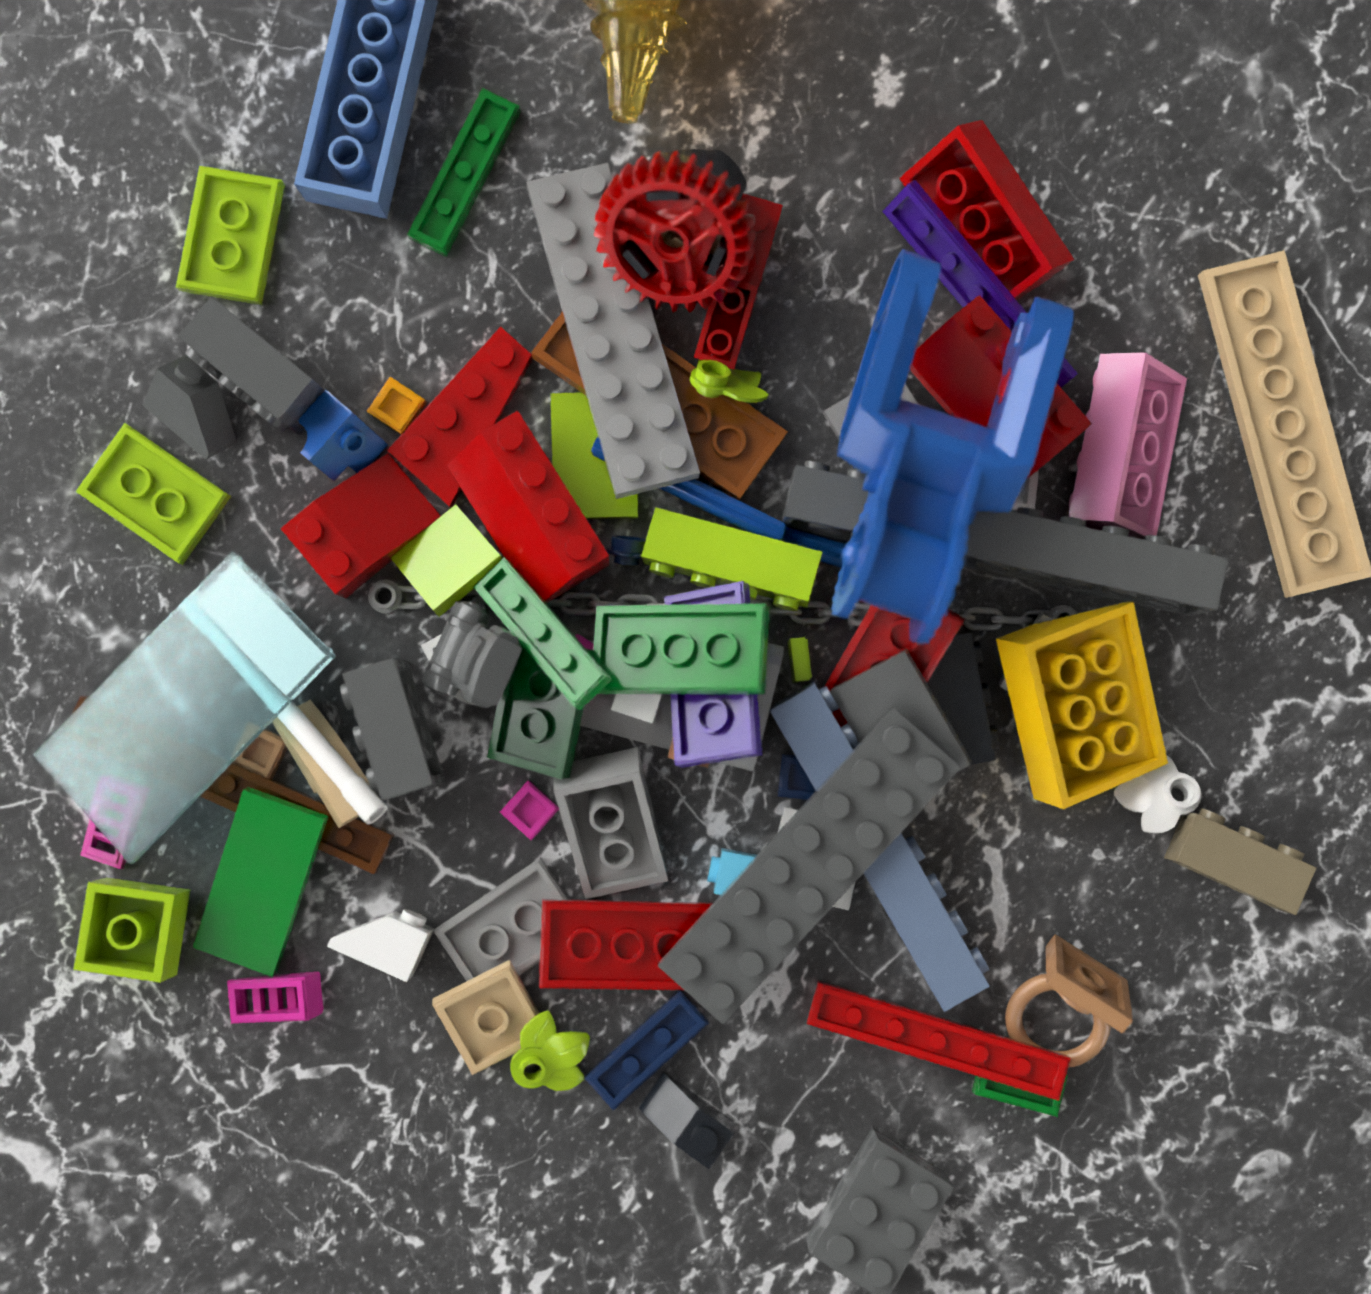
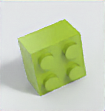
M107 877L88 882L74 970L159 983L176 976L191 890Z

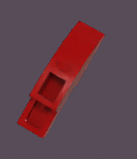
M744 193L741 200H749L746 214L755 216V223L752 230L757 232L756 241L753 246L755 253L751 263H749L746 276L743 280L739 281L734 292H727L721 303L714 299L712 300L711 305L707 309L693 357L699 360L718 361L733 370L735 369L783 209L782 204Z

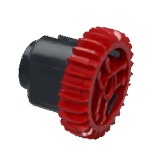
M701 149L677 150L668 153H661L659 151L649 160L645 156H641L635 166L628 163L620 175L616 174L612 178L607 190L605 189L594 218L598 224L594 229L593 235L600 239L596 251L607 254L603 261V267L616 268L613 281L624 279L627 282L625 293L630 292L632 289L641 293L640 303L647 297L655 299L656 310L660 308L663 302L670 303L673 313L677 311L680 303H684L688 312L691 313L695 309L697 302L704 309H707L713 299L721 303L727 292L733 293L739 281L743 280L746 276L749 263H751L755 253L753 246L757 232L752 230L755 216L746 214L749 200H741L747 183L740 168L721 150L706 151Z

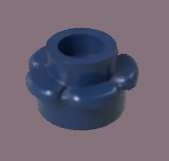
M613 535L611 547L606 548V551L609 554H614V563L639 565V559L642 558L641 555L646 539L628 535Z

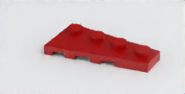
M500 327L387 450L450 508L454 506L461 488L447 465L480 432L497 423L533 360L531 353Z

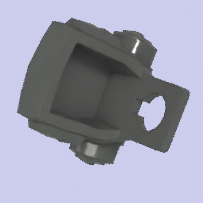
M456 601L451 613H447L444 620L447 622L430 661L426 660L424 667L426 670L421 682L432 693L439 696H455L460 689L463 691V698L472 704L484 708L498 705L522 650L518 644V638L503 627L493 625L490 628L487 626L490 616L476 602Z

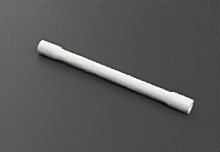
M197 592L186 598L182 603L181 609L203 635L212 640L341 790L342 796L364 822L371 824L378 820L386 812L387 805L370 788L367 782L351 769L289 696L287 697L197 603L203 594Z

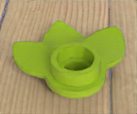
M699 359L697 368L691 371L690 383L699 394L705 397L716 398L720 395H725L748 403H758L768 398V393L758 388L761 379L760 372L733 370L718 361Z
M546 1010L539 1013L525 1024L520 1032L521 1049L514 1054L510 1063L513 1080L519 1086L528 1089L544 1085L554 1091H565L576 1087L585 1079L583 1072L577 1064L587 1054L590 1042L589 1034L575 1031L557 1033L550 1011ZM529 1064L540 1066L539 1070L535 1073L524 1071Z

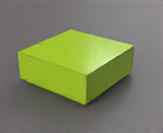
M805 637L791 638L787 642L792 683L808 681L812 678L808 640Z

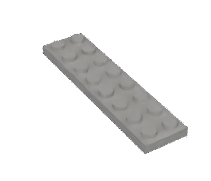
M604 163L527 181V190L616 499L697 479L699 478L700 471L649 299L647 297L640 303L641 293L636 289L625 293L627 282L624 279L613 281L616 268L603 267V261L607 254L596 251L600 239L593 235L594 229L598 224L594 218L600 206V198L612 180L609 165Z

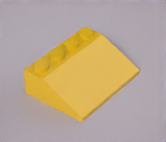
M1127 601L1033 624L996 639L1030 786L1035 800L1066 809L1168 764L1134 602Z

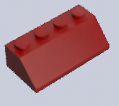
M983 120L958 125L899 178L904 187L912 181H917L1016 300L1045 283L1075 260Z
M979 295L954 314L916 349L910 371L949 415L987 428L1002 376L1005 351L1012 331ZM1057 383L1035 460L1026 480L1092 425L1089 419Z
M518 410L480 432L447 465L503 557L514 565L546 603L609 566V554Z

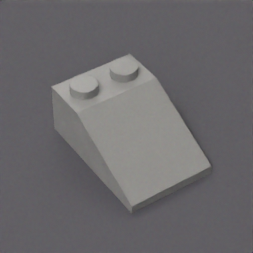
M638 747L573 761L570 778L559 779L554 777V794L585 899L668 881L649 788Z

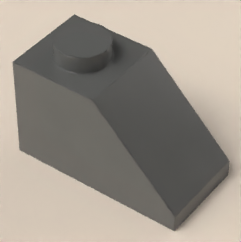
M187 355L157 368L142 405L206 460L234 445L236 437L218 382Z

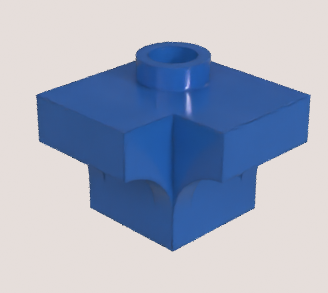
M327 390L298 419V422L307 431V441L300 453L333 481L338 478L347 466L356 473L366 468L388 446L383 439Z

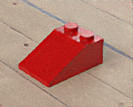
M387 453L314 500L280 529L333 593L346 599L391 562L390 557L441 517V515L390 454Z

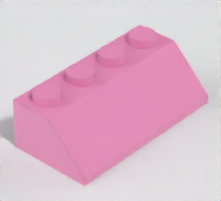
M1147 353L1100 354L1098 368L1093 376L1094 388L1090 409L1086 414L1092 425L1085 430L1082 450L1077 458L1078 471L1074 491L1069 499V517L1085 520L1087 528L1102 531L1103 526L1124 528L1129 530L1128 537L1145 540L1146 535L1157 536L1187 381L1186 377Z

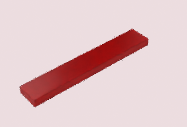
M822 981L817 982L806 1024L1058 1101L1071 1059L1069 1056Z

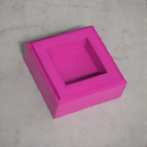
M528 780L500 813L526 837L533 840L559 811V807L535 784Z

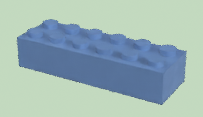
M438 0L337 1L294 182L295 187L305 201L387 219Z

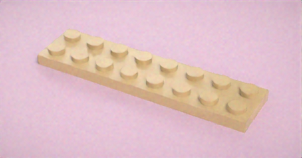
M1285 250L1203 270L1198 277L1284 597L1288 598L1371 577L1368 554Z

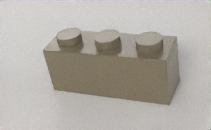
M1201 808L1199 814L1189 813L1182 815L1165 853V859L1279 911L1297 915L1316 871V867L1302 861L1305 854L1282 844H1279L1277 850L1263 844L1264 835L1240 826L1238 832L1223 826L1226 818Z

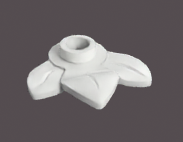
M1168 756V764L1120 784L1114 790V796L1121 805L1133 812L1142 813L1141 826L1143 832L1158 834L1171 830L1177 824L1180 815L1191 813L1198 807L1201 801V790L1197 781L1185 773L1178 772L1173 760ZM1173 788L1182 791L1184 795L1183 801H1177L1173 798L1171 793Z

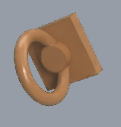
M1055 934L1045 946L1046 973L1028 979L1014 991L1007 1004L1005 1023L1011 1039L1041 1047L1027 1035L1023 1026L1024 1009L1035 996L1046 991L1055 990L1073 1009L1083 1014L1091 1013L1093 1015V1029L1085 1042L1070 1050H1051L1069 1056L1071 1059L1068 1068L1093 1059L1105 1046L1111 1027L1123 1034L1132 1023L1133 1017L1128 980Z

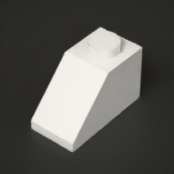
M403 909L402 914L395 911L341 932L330 939L327 947L407 982L414 976L434 928L425 924L427 921L426 917L414 911Z

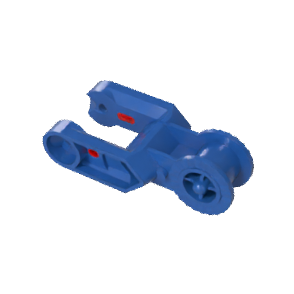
M903 249L899 253L884 287L840 430L837 456L866 475L862 489L869 493L864 504V510L859 515V523L853 528V537L842 551L843 567L838 573V583L834 587L835 595L832 598L833 605L831 609L833 610V615L846 619L853 611L857 602L860 601L910 618V640L924 645L929 643V639L934 637L935 630L941 626V618L947 613L948 603L954 597V588L959 582V571L964 565L963 555L967 551L966 541L969 537L966 526L972 524L977 511L1009 513L1033 466L1073 323V310L1069 306L1035 297L1029 313H1020L1005 351L1002 376L987 428L901 399L909 369L917 349L920 332L932 303L941 270L940 263Z

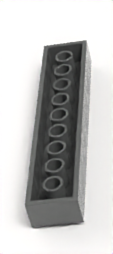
M805 461L804 466L796 465L790 478L781 522L785 523L788 528L849 542L853 537V528L859 523V515L864 510V504L869 493L862 489L866 475L856 470H848L847 475L830 472L831 466L816 461ZM1018 507L1017 512L1010 511L1009 513L977 511L972 524L966 526L969 537L966 541L967 551L963 555V567L1122 602L1130 601L1136 605L1187 616L1216 611L1219 607L1228 558L1215 556V549L1208 546L1190 544L1187 549L1171 546L1172 540L1166 537L1146 535L1145 540L1128 537L1129 530L1124 528L1103 526L1102 531L1086 528V521L1082 519L1063 516L1060 517V521L1043 518L1044 512L1026 507Z

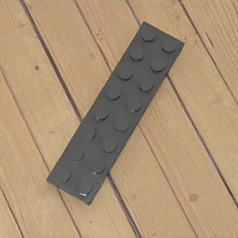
M893 706L659 961L658 967L718 1021L724 1024L961 767Z

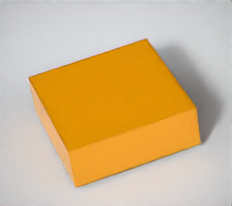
M389 377L367 412L402 435L418 417L427 401L392 377Z

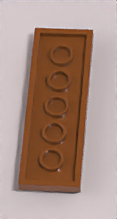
M562 311L533 349L531 355L538 363L586 395ZM662 344L700 476L725 494L740 501L784 440L788 431L746 402L738 401L725 395L709 398L699 394L689 380L691 371L696 367Z

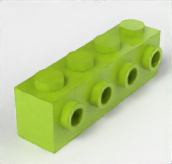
M655 507L641 557L644 564L650 566L649 571L656 575L673 578L674 573L683 574L691 577L690 583L704 588L715 587L716 584L725 585L744 581L749 584L750 600H756L757 595L774 599L773 605L789 611H798L799 606L808 608L822 552Z

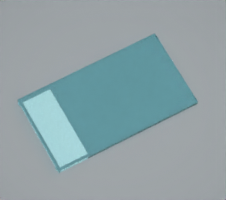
M232 551L33 755L122 854L124 860L134 864L336 655L242 560V557Z

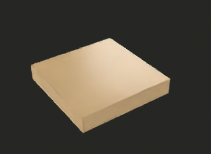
M510 960L456 986L432 1000L435 1011L472 1075L515 1054L521 1049V1030L525 1024L539 1014Z

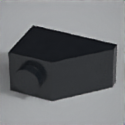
M664 1071L639 1105V1109L675 1146L709 1170L735 1134L732 1119Z

